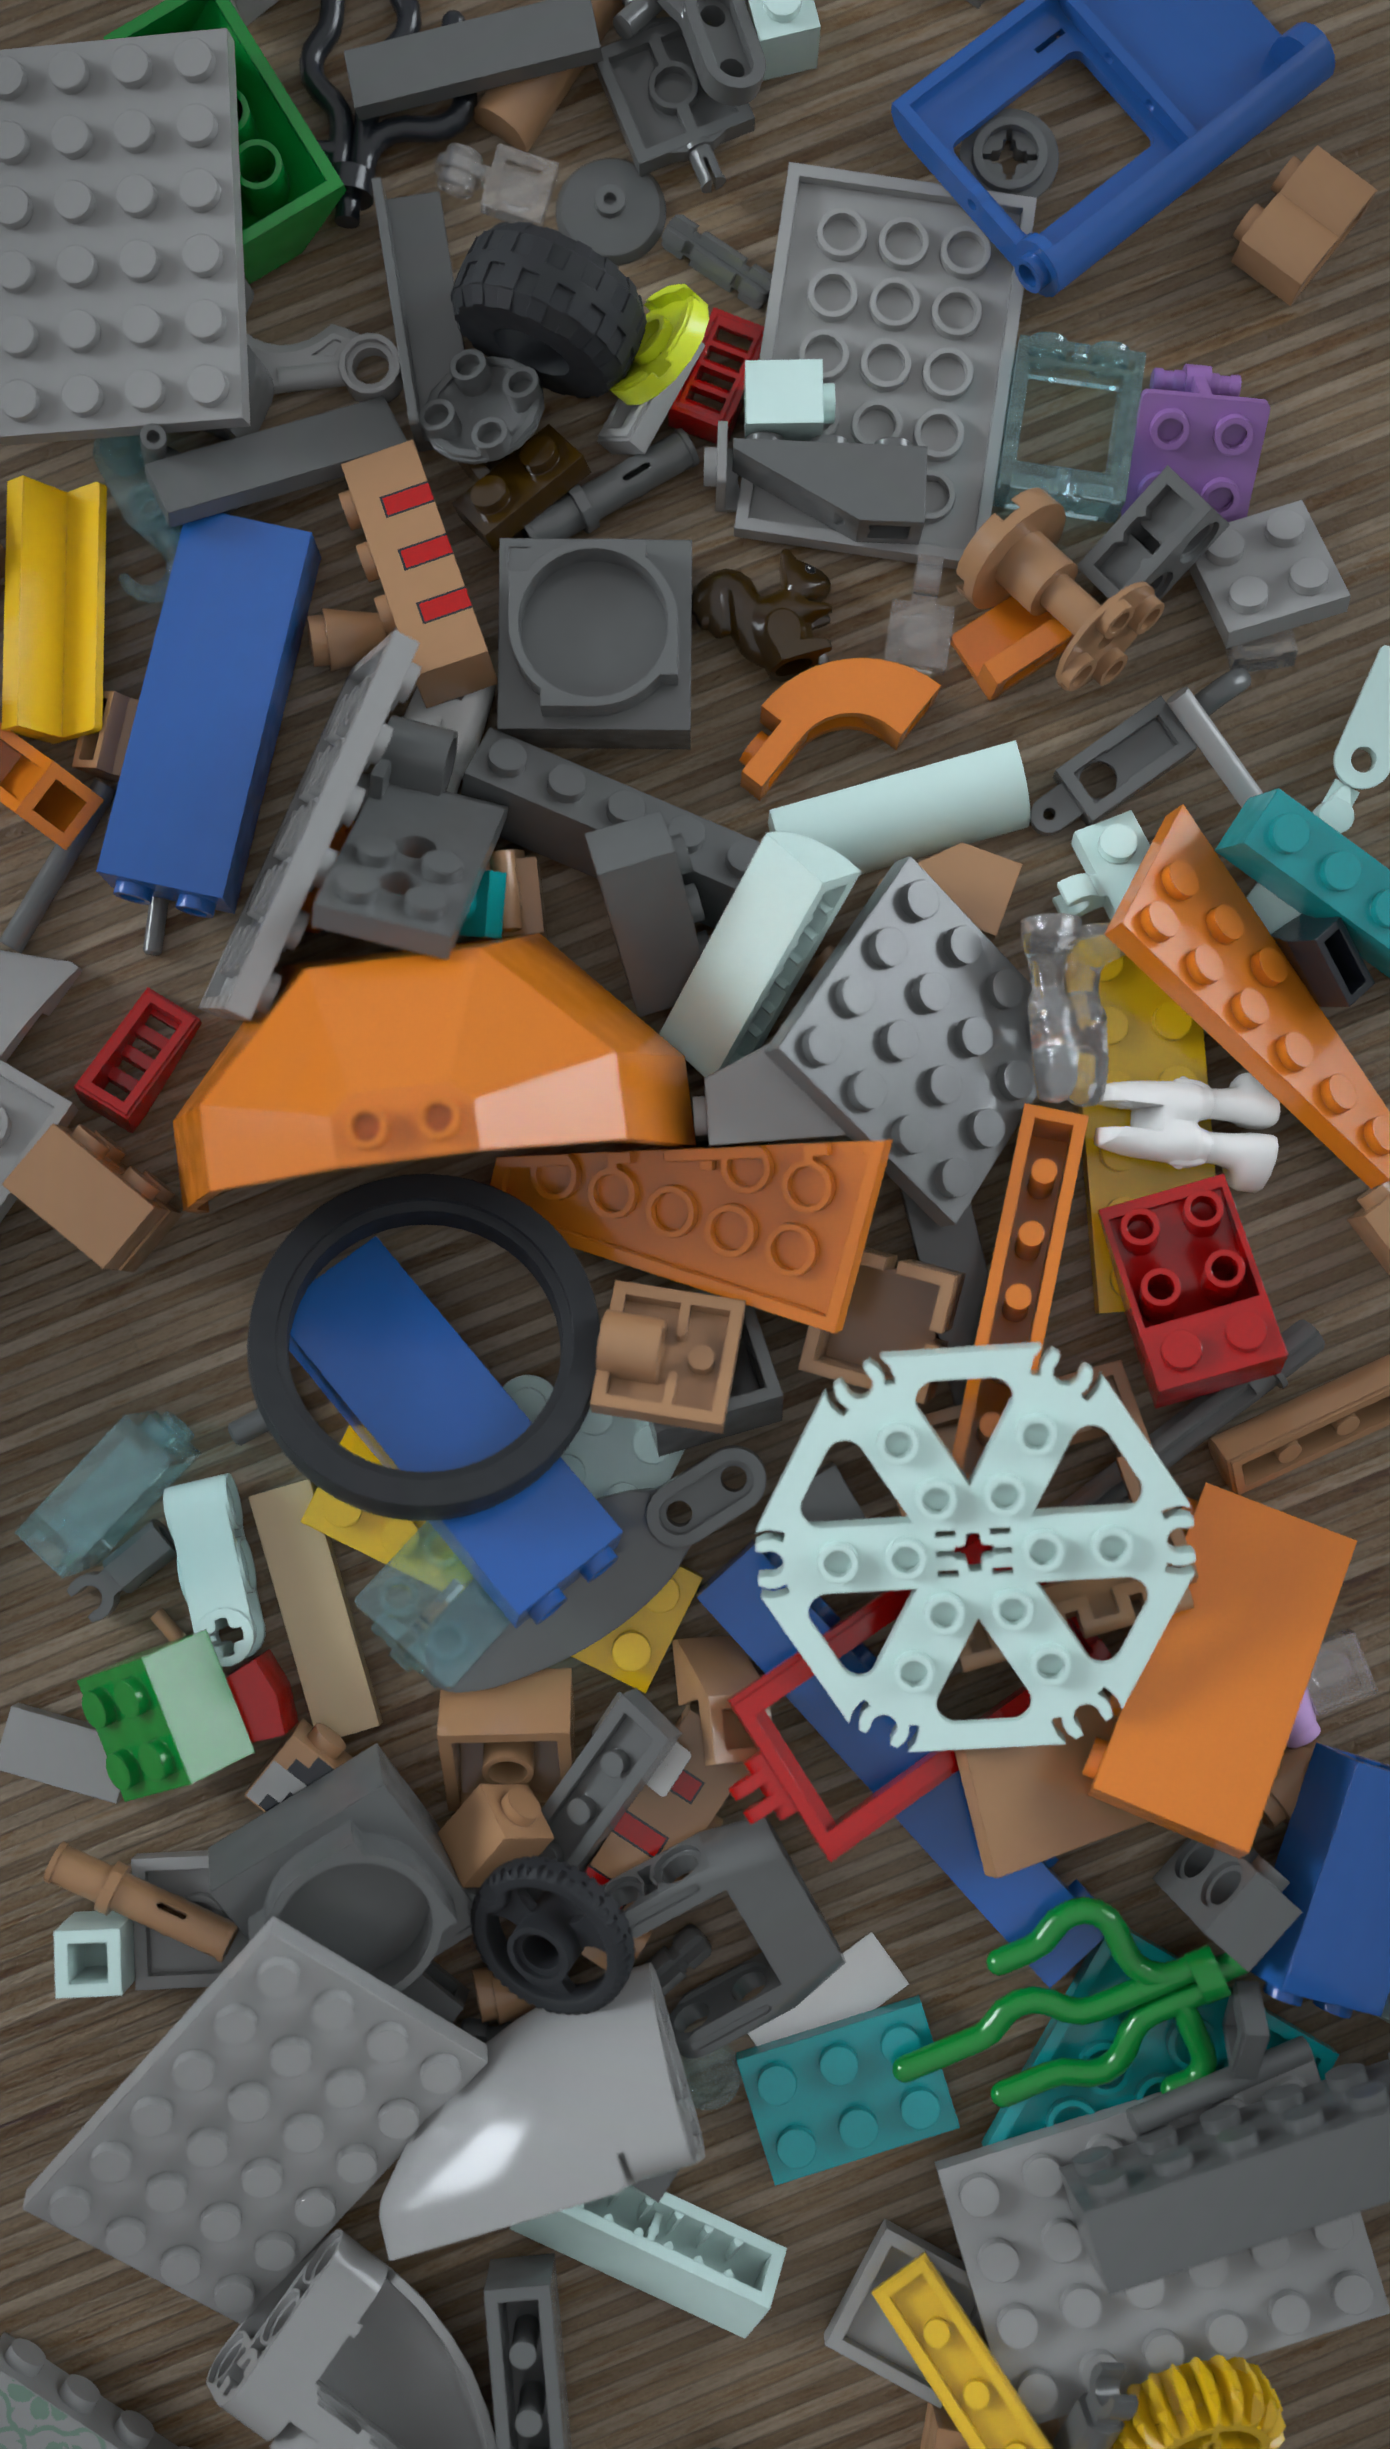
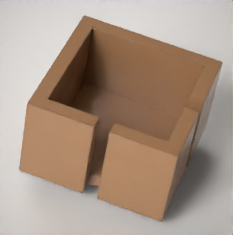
M52 1123L2 1183L6 1189L102 1269L135 1272L183 1215L182 1212L170 1203L175 1193L165 1183L146 1170L141 1173L132 1166L127 1168L121 1163L127 1153L118 1144L102 1132L96 1130L93 1133L81 1124L73 1130Z
M864 1247L843 1330L834 1334L808 1326L798 1370L834 1380L841 1377L848 1384L870 1389L873 1382L863 1368V1362L868 1358L879 1363L884 1371L885 1380L894 1378L890 1366L880 1358V1352L947 1348L949 1341L938 1339L937 1334H943L953 1327L966 1273L914 1259L901 1260L898 1262L897 1268H895L898 1255ZM932 1381L923 1385L916 1395V1402L925 1404L933 1399L939 1381Z

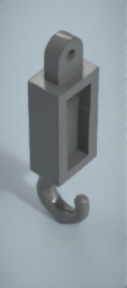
M1244 668L1232 669L1215 679L1194 696L1208 716H1210L1248 689L1252 682L1251 676ZM1159 696L1057 768L1052 777L1057 786L1033 804L1030 811V824L1038 834L1043 836H1052L1059 833L1080 817L1087 827L1093 825L1192 756L1197 749V745L1162 696ZM1094 763H1102L1109 766L1116 776L1115 790L1101 799L1090 797L1080 783L1082 771ZM1046 811L1052 812L1054 819L1046 820L1043 813Z

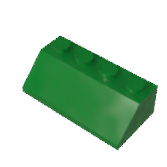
M165 0L103 38L107 40L227 28L235 41L244 277L250 285L303 253L346 192V188L231 1Z

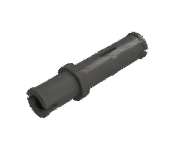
M679 427L674 430V433L648 447L645 454H636L627 458L619 465L581 487L577 484L565 496L561 497L521 530L523 537L568 539L583 529L587 534L593 532L600 527L599 520L633 500L644 496L652 489L690 467L694 468L699 465V457L691 439L684 429Z

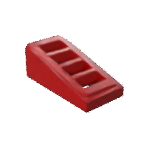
M715 307L713 308L702 340L705 347L668 411V426L675 429L681 427L688 434L717 444L718 421H728V445L744 404L745 360L760 359L764 326ZM720 330L751 341L749 350L746 351L718 340L717 337ZM711 352L742 363L740 370L737 371L709 360ZM703 372L732 383L731 390L728 391L702 381ZM695 393L723 403L722 410L719 411L693 401Z
M147 987L75 1084L74 1089L80 1101L116 1125L133 1133L150 1110L202 1024L201 1019ZM149 1016L175 1030L170 1039L145 1025ZM136 1038L160 1051L155 1060L132 1046ZM122 1060L144 1072L139 1081L118 1068ZM109 1082L129 1094L124 1102L104 1090Z

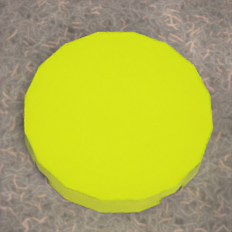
M685 283L666 286L652 294L644 304L650 311L645 315L647 320L646 330L639 350L625 379H622L610 388L611 392L626 405H641L665 390L692 360L704 338L709 321L708 304Z

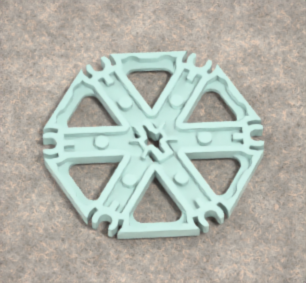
M1040 1342L880 1352V1358L890 1366L894 1378L885 1380L884 1371L879 1363L868 1358L863 1362V1368L873 1382L871 1388L864 1393H855L848 1388L847 1383L841 1377L834 1381L835 1395L839 1402L846 1407L844 1411L839 1409L830 1400L826 1389L824 1390L757 1524L756 1533L765 1530L784 1533V1535L770 1532L756 1537V1552H776L783 1559V1564L777 1569L759 1570L758 1586L766 1589H776L787 1585L786 1588L775 1591L762 1589V1600L848 1723L854 1709L861 1701L865 1700L859 1711V1730L866 1733L871 1727L874 1718L879 1715L891 1716L896 1721V1724L890 1734V1745L896 1748L906 1741L909 1735V1725H916L917 1729L908 1742V1752L1066 1744L1064 1734L1054 1725L1052 1720L1061 1717L1063 1727L1068 1734L1078 1739L1083 1736L1081 1725L1074 1716L1079 1706L1084 1704L1095 1706L1106 1721L1113 1717L1108 1697L1102 1690L1103 1687L1107 1688L1118 1699L1123 1709L1195 1574L1192 1565H1188L1196 1561L1193 1547L1190 1545L1172 1546L1167 1542L1168 1535L1172 1530L1180 1527H1194V1519L1191 1513L1181 1508L1170 1509L1162 1513L1163 1510L1176 1506L1191 1507L1189 1501L1101 1371L1095 1386L1084 1396L1082 1393L1088 1389L1092 1381L1093 1369L1091 1365L1083 1361L1073 1378L1064 1381L1059 1380L1053 1375V1370L1061 1354L1053 1346H1050L1043 1352L1039 1360V1370H1031L1035 1355L1042 1348ZM999 1378L1009 1385L1012 1396L968 1479L916 1404V1395L923 1385L932 1381ZM1094 1425L1103 1428L1110 1435L1141 1481V1495L1135 1503L1036 1508L1073 1435L1084 1426ZM839 1441H851L863 1450L908 1516L809 1522L802 1514L801 1502L829 1447ZM978 1533L982 1544L993 1545L992 1551L982 1552L981 1563L975 1565L968 1564L964 1553H954L955 1547L965 1545L966 1534ZM1167 1563H1170V1564H1173V1565H1176V1566H1182V1565H1188V1566H1184V1567L1177 1568V1567L1167 1566ZM1012 1567V1570H997V1571H994V1569H993V1568ZM956 1570L955 1573L938 1574V1571ZM1133 1577L1140 1580L1146 1586L1147 1600L1119 1653L1109 1660L1099 1661L1089 1656L1039 1582ZM912 1589L871 1671L867 1673L857 1674L847 1670L809 1616V1607L813 1600L824 1594ZM978 1618L1031 1695L1029 1708L1020 1716L1012 1718L951 1720L944 1717L937 1708L938 1695Z

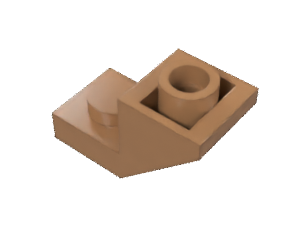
M732 1636L673 1640L679 1706L699 1704L705 1767L742 1764L750 1756L758 1752V1749L727 1699L760 1676L746 1652ZM769 1706L768 1708L765 1709V1711L767 1712V1714L769 1715L770 1719L772 1720V1717H771V1708H770V1706Z

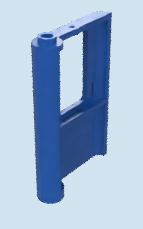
M1025 0L892 102L891 113L899 135L907 146L1011 263L1018 280L1024 288L1034 294L1039 293L1045 297H1054L1333 75L1335 69V54L1325 34L1314 24L1299 22L1281 35L1251 0ZM1076 59L1087 67L1150 140L1151 146L1041 233H1029L1027 235L954 153V147L1065 61Z

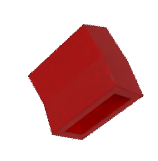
M270 1649L226 1676L251 1743L286 1735L299 1722L290 1681Z

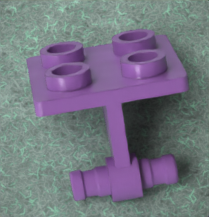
M1185 364L1183 370L1175 369L1174 371L1154 368L1150 378L1149 389H1144L1140 397L1120 504L1121 515L1127 511L1168 465L1227 522L1247 517L1270 414L1268 401L1265 399L1239 397L1241 390L1240 375L1223 376L1219 373H1212L1211 366Z

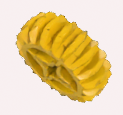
M1217 2354L1205 2361H1201L1199 2357H1194L1189 2363L1179 2366L1171 2363L1169 2369L1163 2372H1149L1146 2381L1141 2384H1131L1127 2388V2395L1137 2396L1139 2401L1137 2411L1132 2419L1128 2421L1123 2420L1124 2428L1111 2449H1278L1285 2441L1283 2431L1286 2425L1281 2415L1283 2408L1275 2389L1271 2387L1269 2380L1263 2375L1258 2364L1247 2363L1242 2357H1232L1226 2360L1224 2355Z

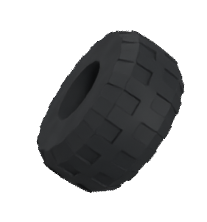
M502 222L487 231H483L480 236H476L460 267L451 292L454 319L457 321L458 329L462 335L470 340L473 347L487 357L494 356L514 359L525 366L531 367L536 371L542 387L561 395L567 394L577 398L588 399L591 396L599 397L610 391V388L622 379H625L634 362L646 330L647 320L642 297L638 295L635 284L619 270L618 266L579 240L576 241L563 235L562 232L548 227H539L529 222Z

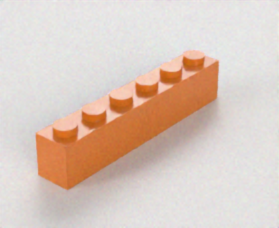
M1025 1103L974 1346L1040 1342L1042 1348L1035 1355L1031 1370H1038L1089 1116ZM999 1378L967 1379L952 1456L968 1479L1012 1396L1009 1385Z

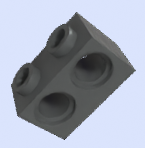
M1167 465L1077 566L1109 599L1131 584L1146 582L1154 588L1155 596L1161 600L1230 524Z
M1188 1838L1152 1878L1204 1934L1248 1973L1302 1913L1300 1909L1282 1894L1290 1882L1252 1847L1249 1854L1238 1859Z

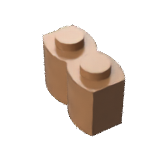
M1318 145L1303 161L1296 156L1290 159L1271 187V191L1277 195L1266 208H1263L1258 203L1254 204L1233 234V237L1240 243L1231 262L1289 306L1302 294L1326 261L1354 229L1377 192L1376 188Z

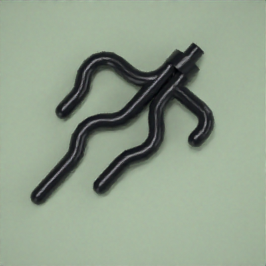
M320 0L318 23L304 42L299 59L301 83L311 99L328 116V140L317 141L346 188V192L335 206L334 221L342 228L353 229L357 228L360 224V211L369 209L373 205L374 194L371 178H375L378 159L383 152L398 143H434L450 140L462 133L473 120L478 98L477 92L455 97L450 107L439 115H403L386 118L379 122L380 116L360 121L355 111L353 123L351 107L343 94L327 79L324 73L325 60L341 36L344 23L345 0ZM389 0L396 13L397 22L395 29L385 40L420 32L422 22L418 0ZM450 10L443 15L441 26L465 21L466 19L459 11Z

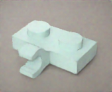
M1132 810L1074 831L1071 845L1086 873L1072 875L1057 883V888L1061 894L1053 897L1052 902L1063 922L1079 918L1100 907H1104L1108 917L1112 920L1150 847Z

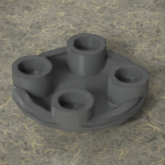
M468 349L454 356L450 362V372L432 389L427 403L419 412V422L435 451L454 462L481 464L499 460L519 449L537 430L545 409L543 387L536 371L531 367L525 366L514 359L494 356L485 357L477 349Z

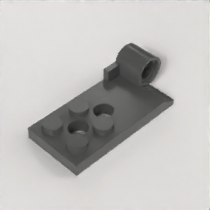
M393 715L387 724L393 728V733L378 764L375 765L370 775L368 798L314 902L312 927L448 960L506 822L509 806L446 791L454 768L458 746V732Z

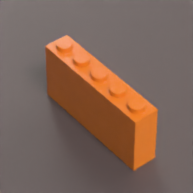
M1206 1482L1197 1500L1185 1496L1191 1507L1181 1506V1509L1189 1511L1194 1519V1527L1182 1528L1187 1544L1193 1547L1196 1554L1194 1564L1199 1577L1196 1583L1188 1585L1193 1598L1194 1608L1172 1615L1123 1709L1118 1699L1111 1693L1109 1702L1112 1715L1116 1716L1115 1723L1108 1741L1097 1736L1095 1737L1082 1774L1093 1778L1088 1796L1240 1859L1249 1854L1357 1540Z

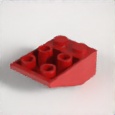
M1224 1173L1098 1210L1135 1350L1155 1409L1281 1373L1288 1357V1352Z

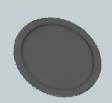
M602 158L579 167L565 181L556 202V222L559 232H562L563 235L576 241H581L602 257L608 258L616 266H620L643 257L657 243L666 222V202L661 187L650 173L639 176L634 162L620 158Z

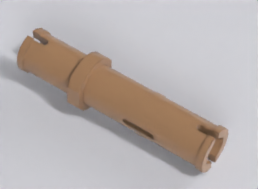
M64 1841L58 1846L46 1868L43 1877L45 1882L53 1883L94 1902V1910L106 1916L111 1911H114L164 1936L212 1956L220 1963L224 1961L239 1931V1928L232 1920L130 1874L131 1866L120 1861L112 1866L69 1846L70 1844Z

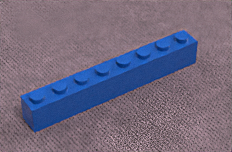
M752 1539L697 1589V1599L762 1671L767 1673L798 1650L762 1600L761 1591L766 1588L758 1586L759 1570L777 1569L783 1564V1559L776 1552H756V1542ZM787 1585L781 1586V1587L776 1588V1589H766V1590H773V1591H775V1590H779V1589H782V1588H786ZM821 1596L814 1599L809 1607V1616L821 1635L833 1628L841 1620ZM863 1642L839 1658L847 1670L857 1674L871 1671L877 1659ZM815 1675L785 1695L873 1793L931 1752H908V1742L916 1732V1725H909V1735L901 1746L896 1748L890 1745V1734L896 1721L888 1715H879L874 1718L871 1727L866 1733L860 1731L859 1711L865 1700L861 1701L854 1709L848 1723ZM959 1770L895 1816L1008 1943L1031 1933L1045 1914L1063 1901L1078 1897L1094 1898L1078 1879H1075L1067 1886L1051 1869L1059 1861L1057 1857L1000 1878L985 1876ZM1083 1924L1075 1926L1066 1933L1051 1953L1029 1964V1966L1051 1988L1099 1944L1104 1937L1100 1930L1093 1925Z

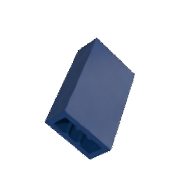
M1316 1742L1295 1809L1274 1866L1290 1882L1282 1894L1300 1909L1302 1913L1250 1972L1265 1981L1263 1991L1266 1994L1284 2003L1301 2006L1303 1999L1308 1998L1312 1999V2003L1318 2008L1342 2018L1350 2019L1353 2010L1381 2017L1390 1992V1765Z

